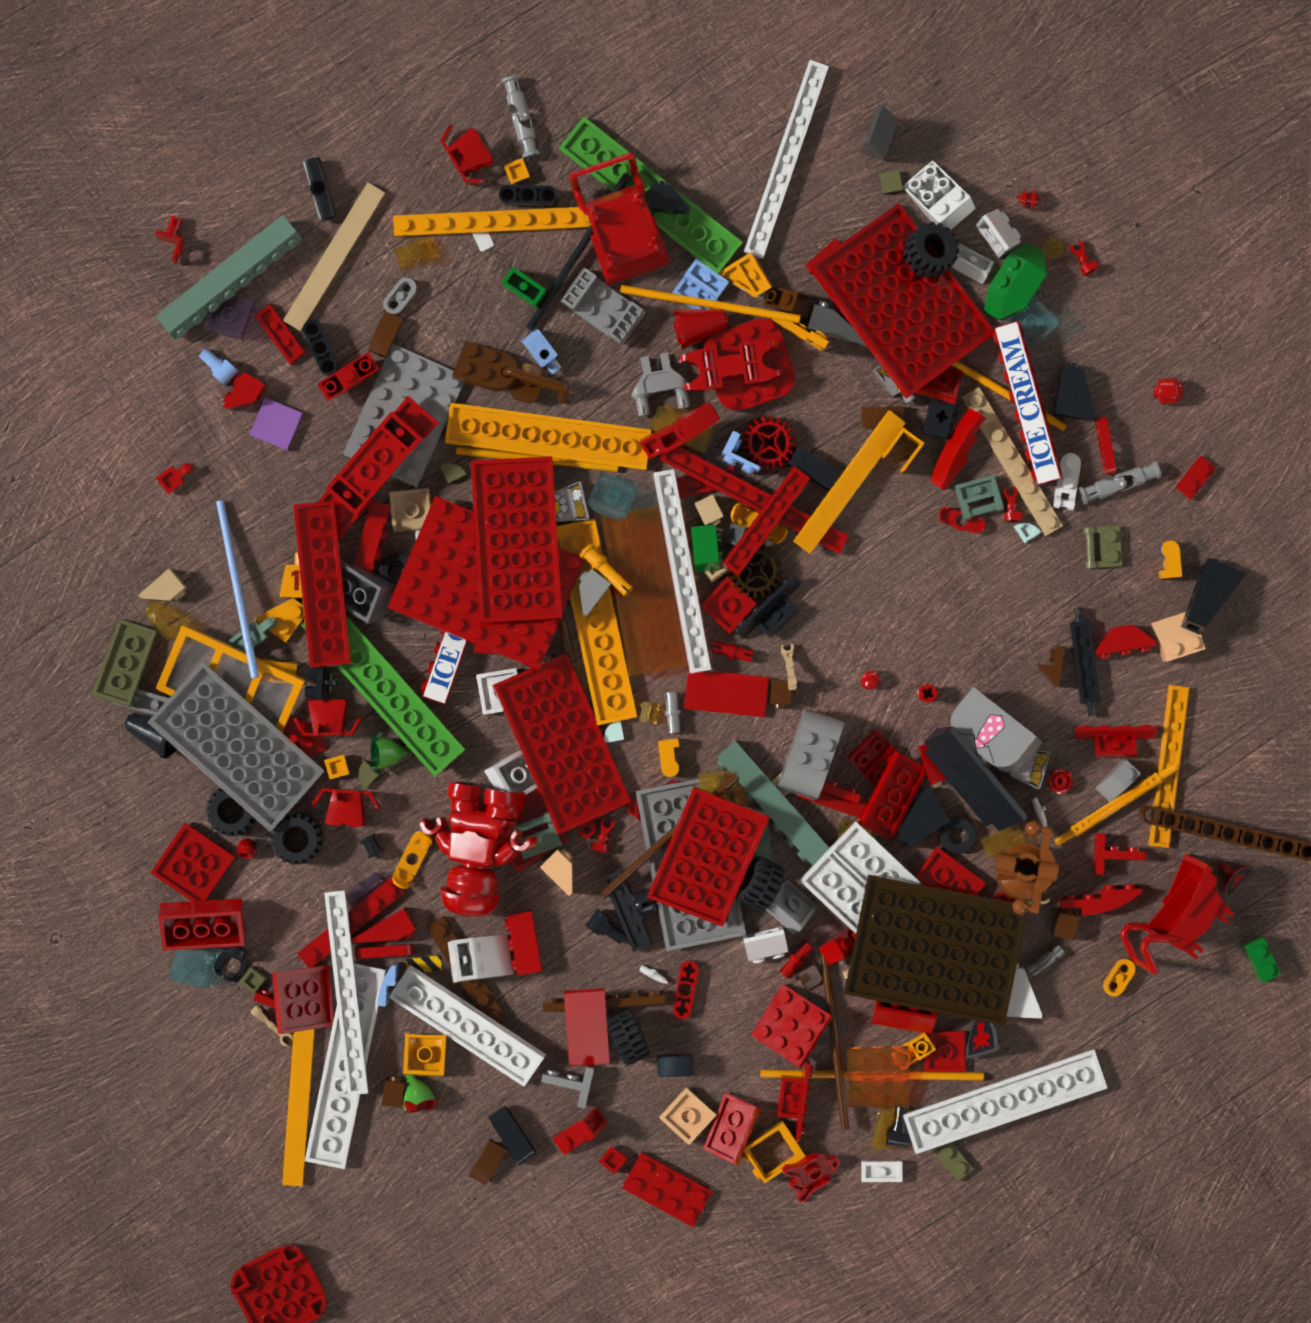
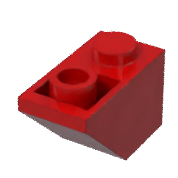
M243 372L242 375L239 374L233 383L235 387L232 392H228L225 395L223 407L233 410L257 404L267 386Z
M850 928L837 934L819 947L829 965L844 959L852 953L856 933Z

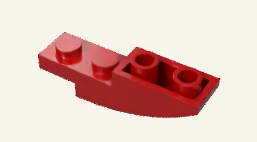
M708 402L677 418L672 424L644 437L639 441V444L648 458L651 459L663 452L665 454L694 438L718 422L720 417L712 404Z
M1124 884V888H1116V885H1104V889H1098L1099 897H1096V894H1084V898H1076V895H1063L1064 899H1058L1059 908H1079V914L1082 916L1104 913L1135 899L1142 893V888L1136 887V884Z

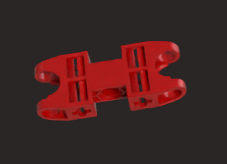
M757 340L739 343L740 354L718 357L717 347L698 349L680 356V363L689 362V364L695 365L699 370V376L692 380V383L683 384L684 391L705 392L723 389V378L742 375L744 385L764 383L782 376L781 369L773 370V368H768L762 361L765 353L771 349L778 348V342ZM748 347H749V350H750L751 361H750V358H749ZM707 353H709V358H710L711 367H709V361H708V355H707ZM751 365H752V369H753L754 379L752 378ZM711 371H712V377H713V384H714V386H712L711 374H710Z

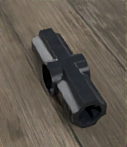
M320 157L303 161L319 220L326 221L337 217ZM317 185H324L325 191L323 193H315Z

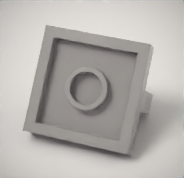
M787 880L781 886L775 900L766 911L794 934L805 926L818 906Z

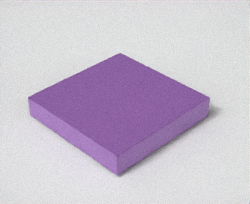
M264 398L250 436L288 451L303 413Z

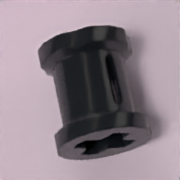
M375 833L359 841L365 847L369 859L385 851L377 842Z

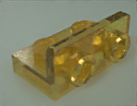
M880 1106L870 1143L871 1149L880 1151V1148L890 1150L891 1146L886 1145L888 1127H891L894 1121V1109Z

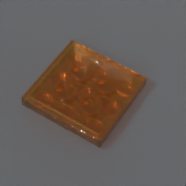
M908 1046L847 1048L848 1107L909 1106Z

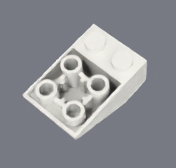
M933 160L902 186L931 222H935L936 225L941 223L944 228L948 227L950 230L975 210L971 197Z
M507 934L448 942L453 983L513 975Z

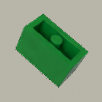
M513 266L501 282L504 288L535 309L547 293L545 288Z
M715 525L691 527L696 572L720 570L719 563L723 562L722 550H718V544L721 543L720 531L716 532Z
M1257 936L1241 944L1258 981L1264 983L1281 975L1264 937Z

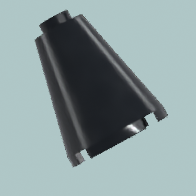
M141 713L129 715L125 721L126 730L161 758L168 759L176 752L177 749L147 723L153 717L152 715Z

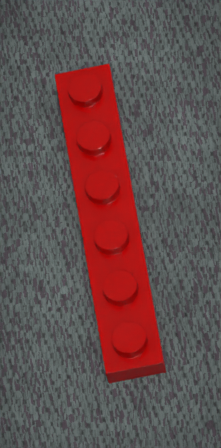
M795 466L792 468L723 561L722 565L739 576L810 480V477Z
M392 877L348 912L351 935L405 892L393 883ZM329 929L325 930L297 953L307 967L315 966L331 953Z

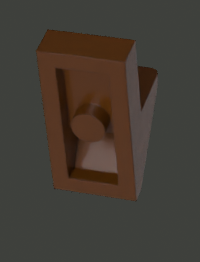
M1054 646L1053 650L1050 649L1049 661L1052 662V665L1035 664L1053 687H1060L1064 655L1063 646Z

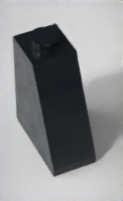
M1067 363L1060 370L1052 415L1093 422L1095 421V413L1085 371L1083 368H1079V364Z
M926 786L922 789L898 828L899 835L897 837L903 846L907 844L909 848L950 822V819L929 787Z

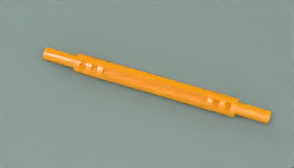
M1173 763L1158 774L1155 772L1147 779L1071 826L1070 830L1054 839L1059 847L1074 836H1080L1088 829H1091L1099 822L1163 783L1162 780L1178 771V767Z

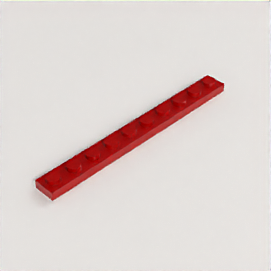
M676 447L665 454L663 452L659 459L759 513L772 497V495L680 447ZM790 505L778 523L799 533L811 516ZM830 526L818 544L840 554L848 535Z

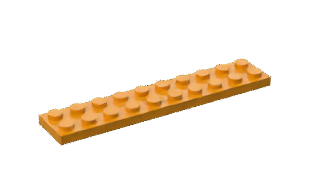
M450 403L445 444L543 457L552 456V458L646 470L648 456L642 449L639 441L650 435L652 430Z
M595 518L557 526L559 547L580 555L585 547L593 543L595 550L603 556ZM585 559L571 592L570 599L597 725L635 718L637 713L610 587L588 616L583 614L579 588L581 581L579 578L585 570L589 572L592 569V565ZM595 571L604 579H606L599 571Z

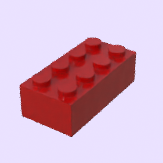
M242 898L160 904L158 920L163 951L245 946L247 932Z

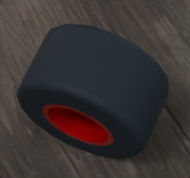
M670 1054L657 1056L658 1076L682 1077L693 1075V1055Z

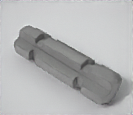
M1057 945L1052 949V952H1047L1036 960V963L1029 965L1028 970L1033 976H1036L1041 972V969L1044 970L1054 963L1056 958H1061L1065 954L1061 946Z

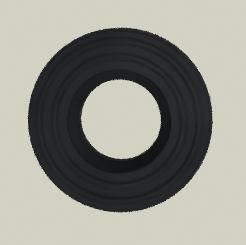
M400 552L391 553L386 556L380 565V576L397 586L399 579L392 577L390 568L395 563H402L405 566L409 556Z
M962 817L950 818V822L940 829V841L943 847L956 854L965 853L970 850L976 841L974 825ZM956 827L964 829L966 833V838L961 843H954L950 838L951 831Z

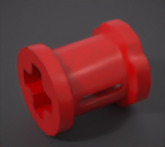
M926 684L918 688V698L921 701L932 702L936 699L937 690L933 685ZM930 688L932 696L924 698L922 691Z

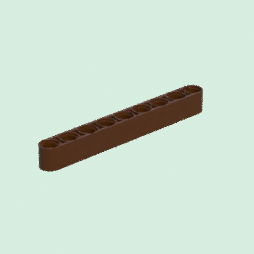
M1151 805L1142 806L1138 813L1139 819L1150 825L1311 861V843ZM1152 809L1154 816L1151 820H1147L1145 814L1148 810ZM1168 814H1172L1173 822L1167 825L1165 817ZM1191 818L1193 825L1190 829H1186L1185 821ZM1211 823L1212 831L1206 834L1204 827L1206 824ZM1226 828H1230L1232 830V834L1229 838L1224 837V831ZM1249 832L1251 840L1245 843L1243 837ZM1266 837H1269L1271 840L1268 847L1263 845V840ZM1288 841L1290 849L1284 852L1283 844ZM1305 846H1308L1310 849V852L1307 856H1303L1302 850Z

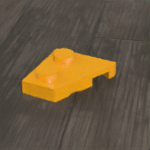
M753 252L748 253L719 272V275L726 277L734 285L743 288L753 297H757L773 287Z
M292 598L257 616L254 620H258L261 624L267 618L274 617L278 624L269 629V631L287 643L304 619L303 604Z

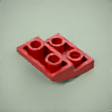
M874 729L847 758L876 787L894 751H898Z

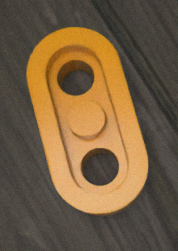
M1125 958L1119 959L1103 982V989L1108 995L1116 997L1122 994L1135 973L1134 963ZM1122 965L1127 966L1126 972H1121ZM1112 982H1115L1117 985L1115 989L1110 988Z

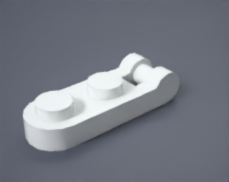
M1068 453L1060 460L1064 478L1058 479L1056 482L1053 508L1065 507L1067 510L1073 511L1081 460L1076 454ZM1062 493L1069 494L1068 500L1061 499Z

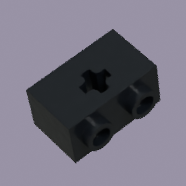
M930 398L922 435L943 440L951 436L954 424H951L952 416L956 417L959 405L956 402L951 404ZM941 412H943V416L946 417V419H944L942 422H939V418L936 417V415H939Z

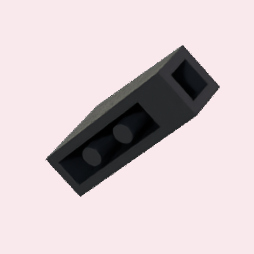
M1207 558L1201 566L1181 628L1200 635L1245 577L1246 573L1240 571L1237 567L1225 565L1218 559Z

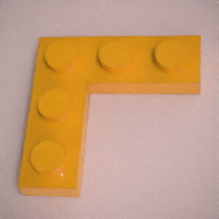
M771 319L774 323L822 352L829 343L826 340L827 336L818 330L815 333L813 331L809 333L807 332L809 328L801 323L796 325L789 321Z

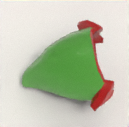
M406 1075L403 1097L405 1112L414 1113L427 1108L428 1111H431L433 1108H436L438 1100L434 1098L429 1087L415 1076Z

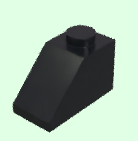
M655 181V184H651L649 211L689 215L690 207L671 185H667L668 182Z

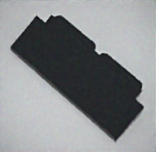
M953 726L937 728L924 741L928 746L924 753L986 827L993 824L998 831H1001L1027 819L1028 816Z

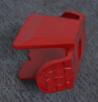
M450 124L440 140L442 146L467 186L485 185L486 180L467 179L465 175L493 164L492 156L481 142V138L474 128H470L451 146L447 147L445 143L453 129V125Z
M347 700L308 701V707L314 733H307L297 717L294 718V721L303 736L354 735L363 717H358L351 732H344L348 706Z
M322 788L312 803L315 806L325 792H332L325 820L327 825L364 826L365 818L362 795H369L376 810H381L373 791Z

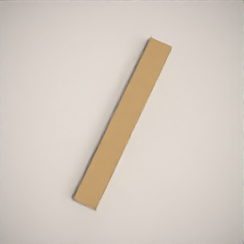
M370 183L366 184L285 316L284 322L300 332L303 330V325L314 312L385 196V192Z

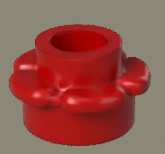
M593 820L577 827V833L586 839L595 835L597 831Z

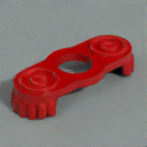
M949 506L941 508L938 514L940 522L953 526L960 531L965 530L979 534L986 527L984 519L975 516L971 517V520H967L965 526H958L955 520L958 515H962L961 510L957 511Z

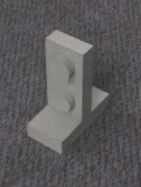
M586 1065L583 1080H580V1076L568 1074L566 1077L559 1075V1071L548 1069V1072L543 1071L541 1082L579 1090L580 1096L577 1107L585 1108L594 1066Z

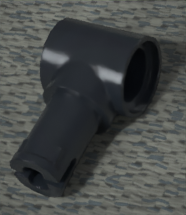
M598 909L595 910L585 925L599 936L606 935L618 944H621L626 937L625 933L612 925L611 918Z
M895 1106L894 1121L887 1130V1146L908 1147L909 1132L903 1115L907 1113L906 1107Z

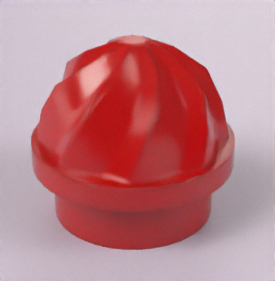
M867 670L861 677V686L867 690L877 689V686L881 684L874 670L870 672Z
M249 838L241 840L236 848L238 850L237 855L245 859H252L257 852L255 842Z

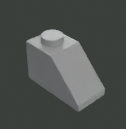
M592 569L589 572L585 570L579 578L581 581L579 588L582 610L585 616H588L611 585L610 582Z
M1122 759L1095 789L1111 802L1126 790L1141 773L1126 759Z

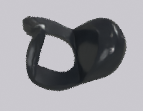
M242 946L226 947L215 962L214 972L222 979L224 978L234 983L239 982L247 971L248 951ZM227 956L240 961V969L234 977H228L221 972L223 962Z

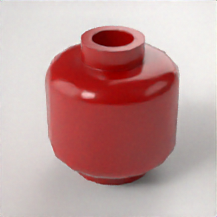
M1175 377L1160 379L1157 382V386L1153 387L1154 399H1158L1161 405L1179 403L1180 398H1184L1183 383L1179 382Z

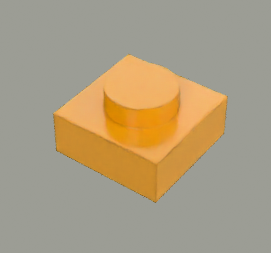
M523 158L503 165L511 185L530 178Z
M345 754L324 760L329 779L350 774Z

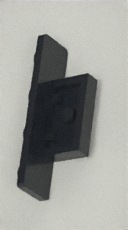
M792 575L785 579L778 590L769 594L767 600L762 605L757 606L747 619L742 620L738 624V628L735 630L737 634L744 639L758 626L769 638H772L800 611L787 598L801 585L798 578Z

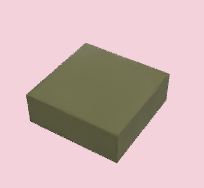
M899 170L879 173L882 194L903 190Z
M251 966L239 983L255 995L268 978Z

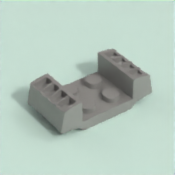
M586 268L581 270L560 300L561 303L621 346H623L646 314L642 308L634 302L625 299Z

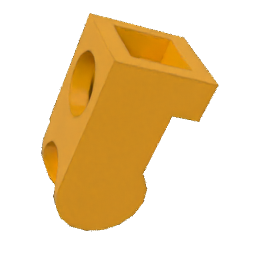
M1166 541L1161 544L1159 549L1160 555L1163 557L1164 570L1158 571L1159 579L1182 577L1179 545L1175 541Z
M678 738L658 740L662 773L667 777H673L679 771V765L675 761L674 747H679Z

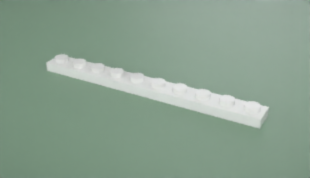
M809 60L744 250L746 254L753 252L755 257L761 259L764 257L829 68L827 65Z
M674 469L655 472L653 476L690 673L711 670Z
M346 891L325 892L348 1096L367 1094L369 1090Z

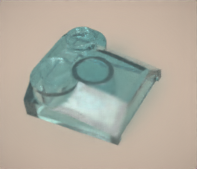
M1035 295L1026 310L1009 316L1003 323L1008 324L1021 321L1027 346L1032 351L1061 320Z
M600 472L587 504L595 512L613 519L626 518L639 486Z
M219 948L176 950L170 969L169 980L209 989Z

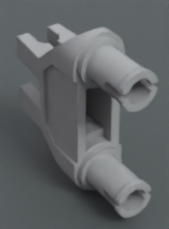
M668 352L660 354L662 370L651 372L648 356L640 358L643 375L631 394L633 399H636L638 417L644 416L643 407L646 416L651 415L648 396L655 393L673 390L676 392L678 409H684L682 400H684L686 408L691 407L688 391H684L683 384L689 382L671 369Z

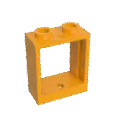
M783 1120L749 1141L742 1155L747 1164L751 1162L755 1169L752 1172L758 1181L762 1179L764 1183L782 1173L784 1165L797 1163L806 1157ZM777 1131H780L794 1155L765 1173L750 1149Z

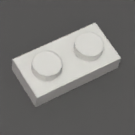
M902 1160L861 1161V1181L902 1182Z

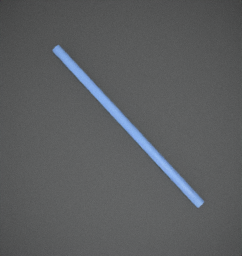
M220 500L216 504L251 679L259 677L225 503L224 500Z

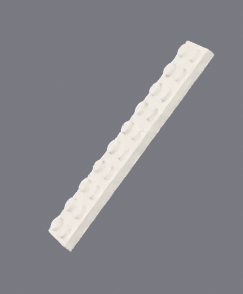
M354 963L365 1064L367 1065L379 1007L377 1006L379 991L386 969ZM336 1007L305 1161L345 1169L360 1094L349 1096L347 1094L338 1007Z
M1091 1049L908 1112L903 1115L914 1152L918 1154L1107 1089V1085L1095 1050Z

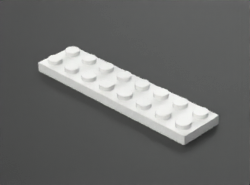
M411 965L407 968L389 996L390 999L522 1086L527 1084L546 1055Z

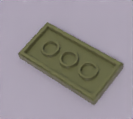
M119 619L91 695L131 708L158 631Z

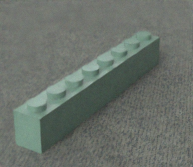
M281 215L157 314L156 318L175 340L183 337L194 325L201 323L203 318L209 313L216 311L224 301L231 299L239 289L247 286L254 277L265 272L269 265L280 260L288 250L295 248L302 238L284 215Z
M733 741L717 756L719 761L716 763L723 771L728 769L731 774L736 773L740 779L735 784L737 786L741 784L746 789L744 792L745 796L751 802L755 800L760 805L757 809L769 815L773 820L770 824L777 832L782 830L786 835L784 840L791 848L795 845L799 850L797 855L804 863L809 861L813 866L829 847L738 743Z

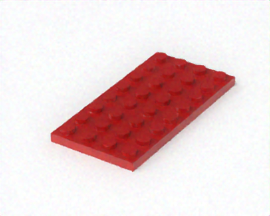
M552 456L472 460L471 478L480 623L562 619Z
M567 653L542 663L539 671L531 668L492 685L557 835L631 802Z

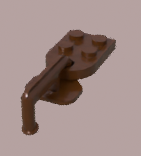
M465 341L452 379L491 391H504L508 389L513 399L525 403L536 401L542 387L560 392L557 396L559 403L566 404L569 401V385L545 377V372L541 367L529 363L517 367V363L511 355Z

